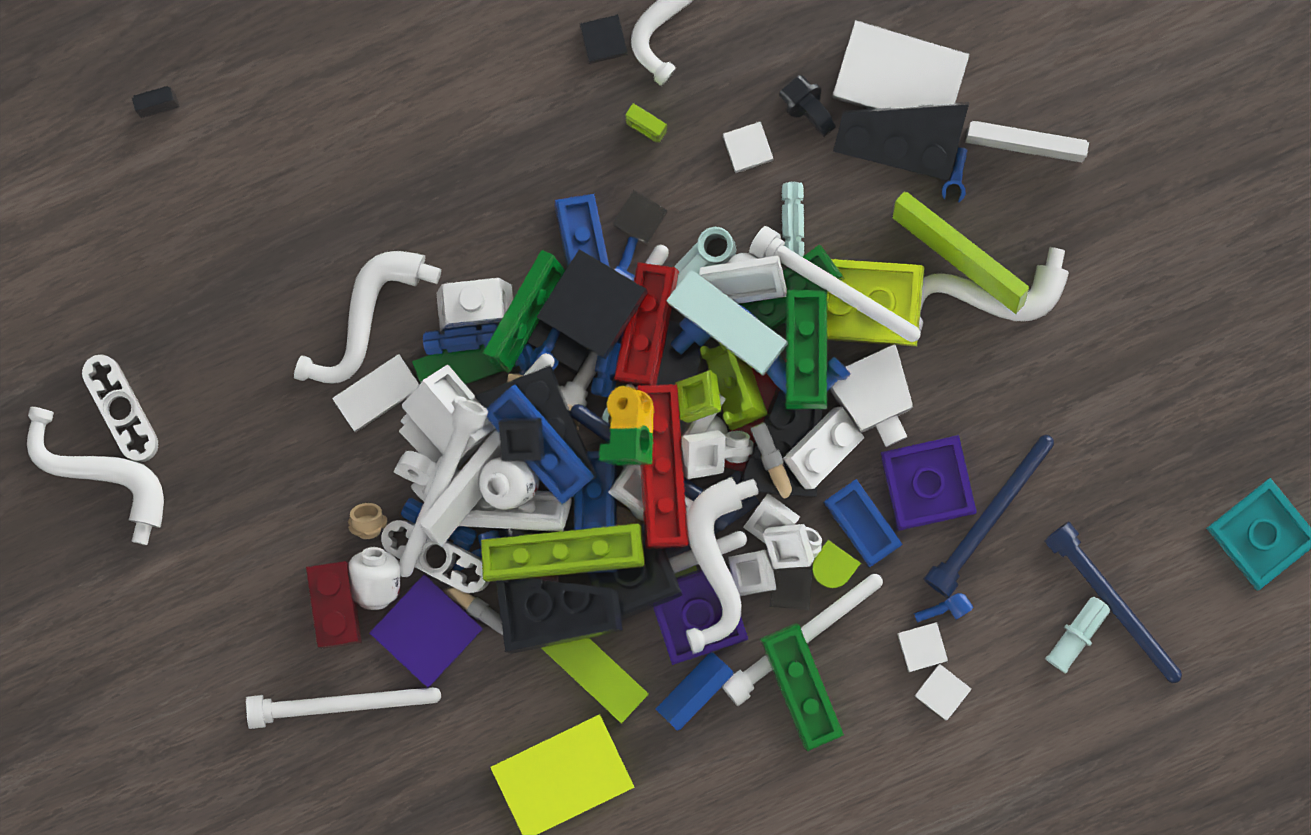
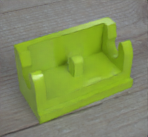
M722 344L712 349H709L707 346L701 347L702 358L706 360L709 370L717 374L719 394L726 399L722 404L725 424L729 426V429L735 430L767 416L768 414L751 366Z

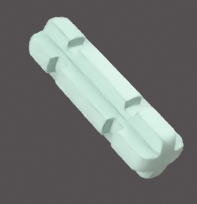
M787 182L782 185V201H785V204L782 205V238H785V247L803 257L804 242H801V238H804V205L801 204L803 200V184Z

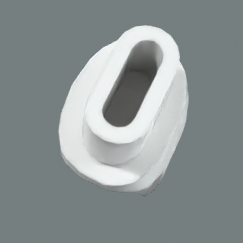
M406 451L401 456L394 473L422 485L421 491L427 495L443 456H440L438 462L435 463L420 453ZM455 469V472H454V474H453V477H452L450 483L453 481V479H454V478L458 475V473L460 472L459 469Z

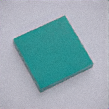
M1271 478L1264 481L1206 528L1256 591L1263 588L1311 549V527Z

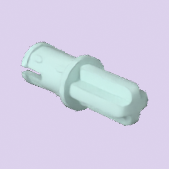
M1096 597L1090 598L1072 624L1064 626L1066 632L1045 659L1066 674L1068 668L1085 645L1090 646L1092 644L1090 639L1110 613V608Z

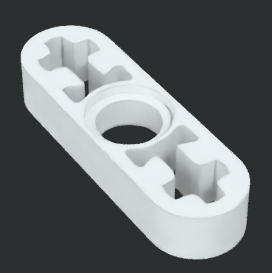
M95 355L89 358L83 366V380L121 452L127 458L136 462L150 460L158 450V439L121 368L116 361L106 355ZM98 364L105 368L111 367L112 371L107 374V378L114 388L119 383L122 386V389L109 392L103 399L100 393L108 392L104 383L98 379L94 381L92 379V376L97 373L95 366ZM119 397L127 398L131 403L129 416L122 420L114 419L109 411L112 401ZM138 418L141 424L133 425L136 433L142 438L148 436L149 439L144 444L146 451L142 454L137 450L130 451L129 446L134 443L130 432L125 430L120 434L118 430L119 428L132 425Z
M407 520L390 522L384 528L381 536L384 549L398 559H401L406 545H401L397 548V540L393 537V533L395 531L402 532L405 528L407 530L405 536L409 539L415 524ZM427 536L415 565L416 568L465 593L480 592L488 586L489 582L483 580L482 558L447 540L441 546L444 548L447 556L444 565L440 568L431 567L426 560V553L431 546L438 544ZM456 554L461 556L456 564L464 568H472L474 564L477 566L475 573L480 576L479 582L472 581L467 585L465 583L467 576L457 570L451 572V577L447 575V572L455 564Z

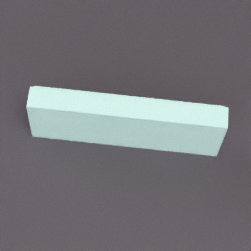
M692 269L666 300L670 306L761 375L765 374L788 344L781 336Z

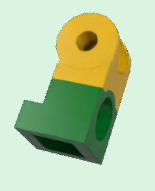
M628 386L617 387L611 392L607 401V409L612 417L610 444H600L599 461L615 466L652 465L653 401L643 391Z

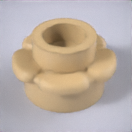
M363 503L355 506L350 511V519L348 520L350 526L348 528L352 534L362 539H372L380 534L381 528H385L388 521L386 516L382 515L380 506L373 503Z

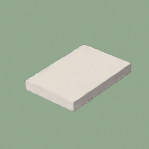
M855 20L832 98L868 109L955 104L970 54Z

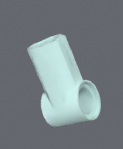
M711 227L701 233L698 242L674 266L679 270L676 288L691 269L699 274L700 267L726 264L732 256L736 255V245L728 231L721 227ZM715 238H722L727 241L725 253L717 257L708 255L707 245Z

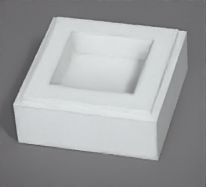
M761 121L723 134L735 174L773 161Z
M804 524L767 527L763 532L773 569L807 567L814 561Z
M768 550L728 557L730 572L740 596L776 590L774 571Z
M937 622L897 634L908 672L948 661Z
M938 664L914 696L947 721L971 691V688L941 664Z

